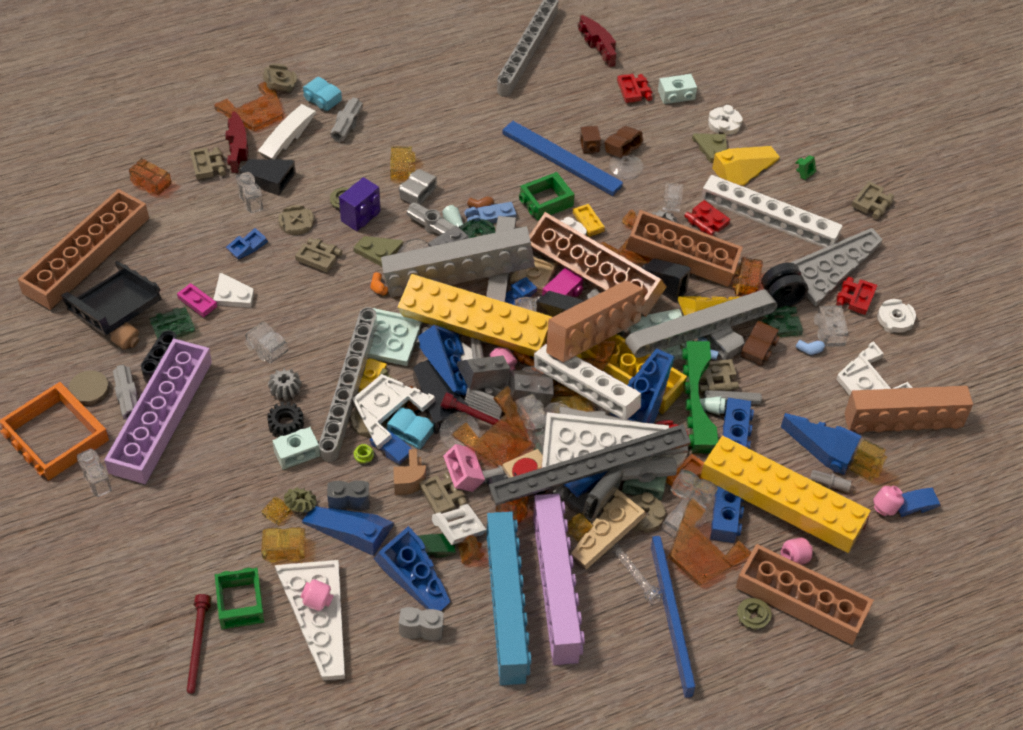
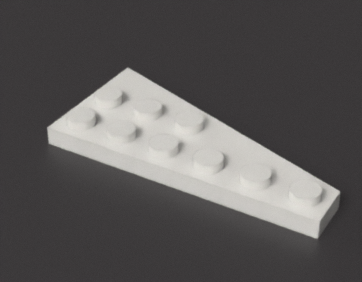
M547 412L542 468L668 429L669 426Z
M338 560L275 565V570L322 680L345 679ZM313 579L330 585V594L334 595L330 606H324L321 611L303 605V599L300 598L306 582L310 583Z

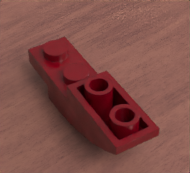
M580 15L578 30L582 32L585 42H588L590 48L596 47L597 51H600L603 61L607 63L609 68L614 67L617 55L615 52V39L596 21Z
M232 111L231 118H228L229 130H226L225 139L229 142L231 153L227 157V164L231 167V173H238L240 162L248 161V143L244 124L237 112Z

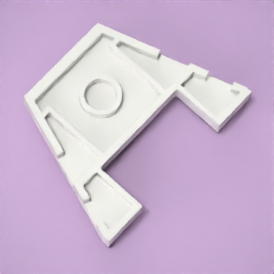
M871 342L865 351L863 350L854 361H851L837 375V381L849 395H851L852 390L891 389L870 364L881 359L884 353L875 342ZM906 382L893 389L913 387L908 382Z
M382 374L352 398L378 449L392 439L391 434L380 424L403 404L410 400L423 412L436 401L435 396L432 394H424L417 388L407 387L402 382Z

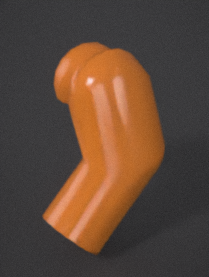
M375 272L370 284L371 290L384 296L388 292V287L384 286L381 282L382 275Z

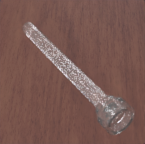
M618 543L613 545L611 549L642 587L647 602L650 605L659 602L663 597V593L659 588L648 583Z

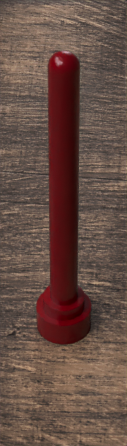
M448 392L445 393L440 407L457 409L524 440L530 438L528 432L456 401V398L453 397L454 395Z
M197 594L194 598L197 616L187 682L188 694H193L196 690L205 614L211 607L212 597L207 594Z

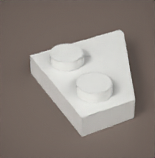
M220 273L213 299L217 305L251 308L254 289Z

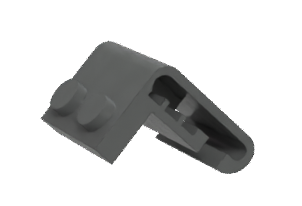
M619 468L608 470L591 490L579 497L571 493L566 499L565 505L587 520L594 522L602 513L606 504L610 503L614 498V493L617 489H619L623 477L622 470Z

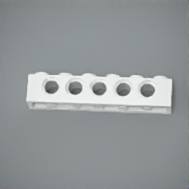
M547 344L534 353L536 369L618 417L627 420L641 408L640 392L611 377L604 371L597 369L590 363L576 356L562 362L546 353Z

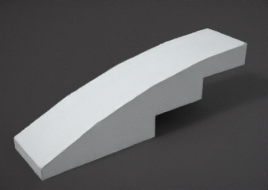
M301 104L272 132L258 150L259 153L269 159H276L281 150H286L294 138L298 140L316 114V111Z

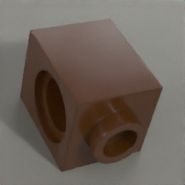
M598 126L581 127L580 143L583 154L600 152L601 137Z

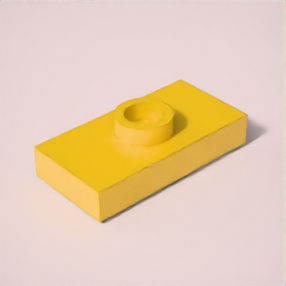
M589 204L573 209V215L586 229L588 237L605 232L604 225Z
M369 358L358 392H361L377 379L381 370L387 368V364Z

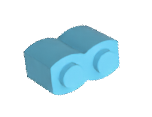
M316 77L303 87L305 99L316 103L320 109L328 111L342 101L341 91L321 77Z
M401 407L387 424V430L417 449H421L433 434L434 427L428 418L416 416L412 410Z

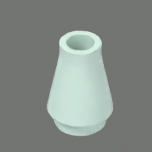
M454 205L444 208L442 211L443 218L463 230L465 226L459 209Z
M721 396L700 398L704 411L716 415L725 414L726 398Z

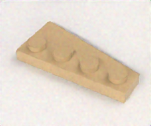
M617 489L613 500L606 504L600 518H596L592 524V529L583 536L571 553L572 557L587 570L647 516L645 511Z

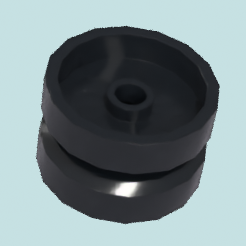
M786 262L772 267L763 275L761 280L764 290L776 301L777 308L779 309L789 308L798 304L808 294V285L799 267L794 263Z

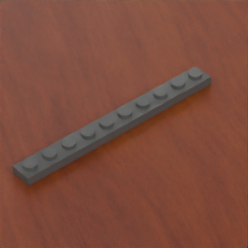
M684 424L489 484V489L494 504L497 506L688 446L691 441Z

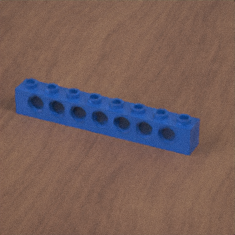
M728 397L722 435L750 449L751 441L747 440V436L750 437L752 432V425H749V421H752L754 409H750L751 401ZM717 485L710 539L735 543L736 536L741 534L742 524H739L738 521L743 516L744 507L740 506V502H744V499Z

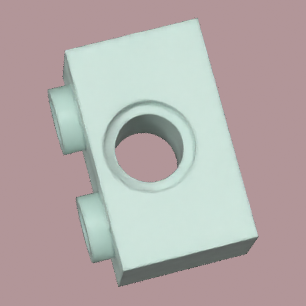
M691 74L659 79L658 92L663 104L695 100L697 86Z
M310 427L272 440L274 453L282 470L320 456L319 444Z

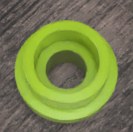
M367 444L359 445L354 451V458L359 463H368L374 457L373 449Z

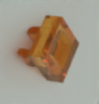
M468 535L458 546L462 564L469 565L474 559L480 560L484 556V553L479 552L482 544L477 542L476 536Z

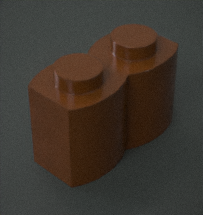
M623 126L616 134L610 135L605 140V150L609 154L624 158L632 150L642 145L643 133L637 129Z
M758 321L742 349L741 357L761 366L765 361L768 362L772 355L771 348L773 346L776 347L780 340V336H778L779 329Z

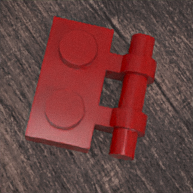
M633 74L617 76V83L625 103L642 101V96L647 101L653 99L652 90L648 87V80L643 74H639L638 78H635Z
M705 200L692 209V214L687 211L684 215L691 225H696L700 228L701 232L711 236L714 235L715 231L720 232L728 226L731 220Z
M847 277L841 286L842 291L836 297V305L842 307L844 303H849V310L866 315L878 285L862 279L857 284L854 283L852 277Z

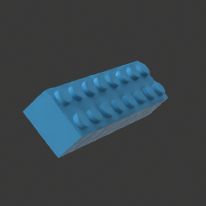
M512 512L487 513V547L500 685L526 684V676L530 675L531 653L528 652L529 633L526 632L527 614L524 612L525 594L522 593L523 575L520 573L521 556H519L518 552L519 538H517L516 533L518 532L517 520H513Z

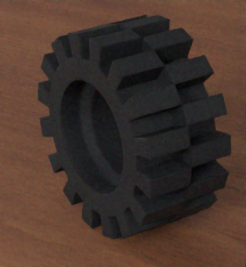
M280 402L281 406L274 405V409L271 408L270 413L267 415L270 433L272 432L274 437L276 435L278 437L286 436L303 429V412L295 403L291 406V402H287V405H284V402ZM285 417L293 419V421L288 424H281L278 422L280 419Z

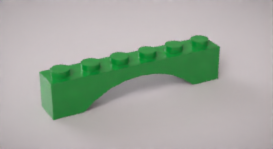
M687 341L685 349H682L681 356L682 360H685L683 374L687 376V382L684 383V394H688V399L685 401V410L689 411L686 424L687 429H690L688 436L691 443L688 446L692 447V454H710L718 443L717 427L704 412L698 393L699 381L703 373L708 369L711 360L710 341Z

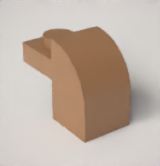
M409 449V466L393 467L395 495L412 494L420 490L419 483L426 480V465H422L421 457H417V449Z

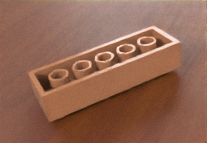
M640 210L625 249L651 259L654 258L688 266L691 268L690 273L729 286L743 247Z
M625 280L550 318L548 321L546 353L565 362L640 322L644 289Z
M968 386L852 390L844 414L848 430L857 433L892 430H937L941 428L957 429L964 427L973 402Z
M758 544L755 545L745 563L736 584L737 589L851 645L854 644L874 601Z

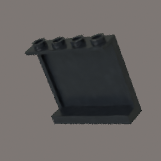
M115 261L118 272L77 298L69 292L61 295L68 311L105 336L162 300L159 293L161 290L155 282L149 281L147 277L141 276L136 270L133 271L126 264L123 265L118 261Z

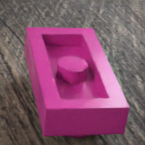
M191 283L177 293L179 300L203 318L217 307L216 301Z

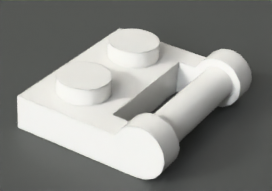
M468 504L461 505L459 509L443 514L436 513L432 515L433 524L439 526L451 545L483 535L486 531V528ZM460 516L464 517V518H461V519H458V520H455V521H452V522H447L448 520H451V519H454V518H457V517H460Z

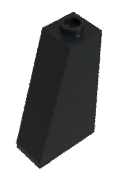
M429 360L419 362L413 367V379L417 389L424 394L435 396L436 401L425 410L428 419L434 425L433 432L435 435L468 417V414L457 409L440 407L446 392L454 395L453 397L456 398V401L467 406L468 404L458 393L452 391Z

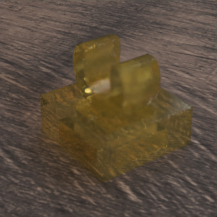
M274 497L262 510V515L279 525L291 512V509L285 505L284 501Z
M582 513L577 514L567 522L568 532L577 542L586 533H589L593 527Z

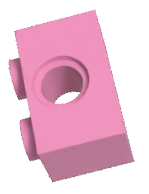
M455 444L443 455L455 488L473 492L485 481L473 448Z

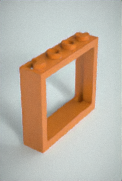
M58 382L0 420L2 427L0 432L5 439L9 438L17 452L21 450L28 464L33 463L38 475H44L48 481L109 441L106 428L61 382ZM61 401L92 434L45 465L17 435L15 430Z

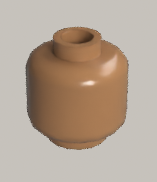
M128 322L110 333L111 341L122 349L134 348L139 342L138 329Z

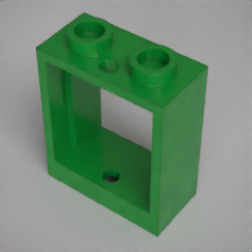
M558 172L520 186L519 199L528 208L530 215H533L537 221L541 219L545 212L553 215L574 206L575 194ZM552 188L558 197L539 204L533 195Z
M244 568L239 571H223L215 574L221 630L265 623L258 568ZM254 584L257 606L225 610L223 588Z

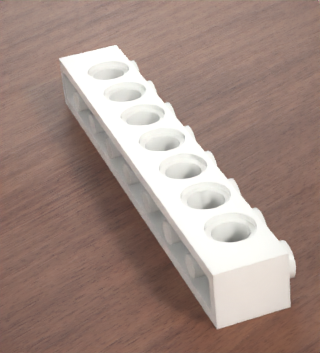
M714 175L710 176L703 187L702 201L705 200L712 205L820 247L826 248L835 244L840 236L843 225Z

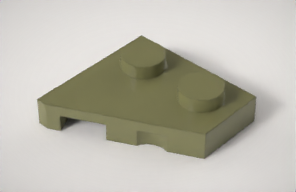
M693 133V142L696 141L699 144L700 151L706 155L710 163H713L715 153L727 150L725 134Z
M364 236L353 247V250L360 256L382 267L381 257L396 254L403 247V241Z

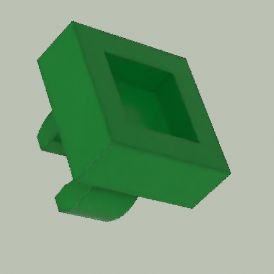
M809 155L805 159L799 158L795 161L796 164H799L796 171L800 173L801 179L806 180L816 172L814 156Z

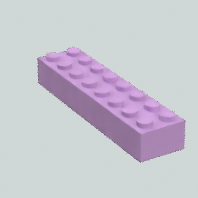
M173 338L104 460L108 474L142 484L147 483L212 363L209 348Z
M559 494L535 495L533 522L553 665L579 663V656L583 655L582 644L585 642L584 632L580 631V625L582 624L581 612H577V606L579 605L578 593L574 592L576 578L571 570L573 568L572 555H569L570 538L566 537L568 525L567 519H564L563 516L565 514L564 501H560Z

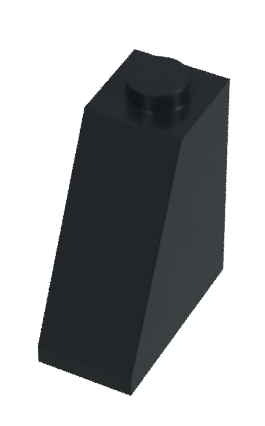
M249 159L240 169L242 183L280 196L296 174L294 160Z
M654 258L649 263L643 265L642 269L663 281L666 288L662 294L676 303L678 296H683L687 292L690 267Z
M548 291L537 299L536 312L554 317L584 302V300Z

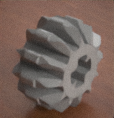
M283 368L282 371L276 370L275 374H270L268 388L272 396H276L277 400L284 398L286 401L288 397L294 399L295 394H299L302 383L298 373H294L292 369L286 371Z

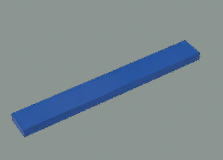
M515 121L510 122L502 130L503 135L611 196L623 187V182Z
M653 536L651 552L684 697L688 698L694 694L695 682L660 536Z

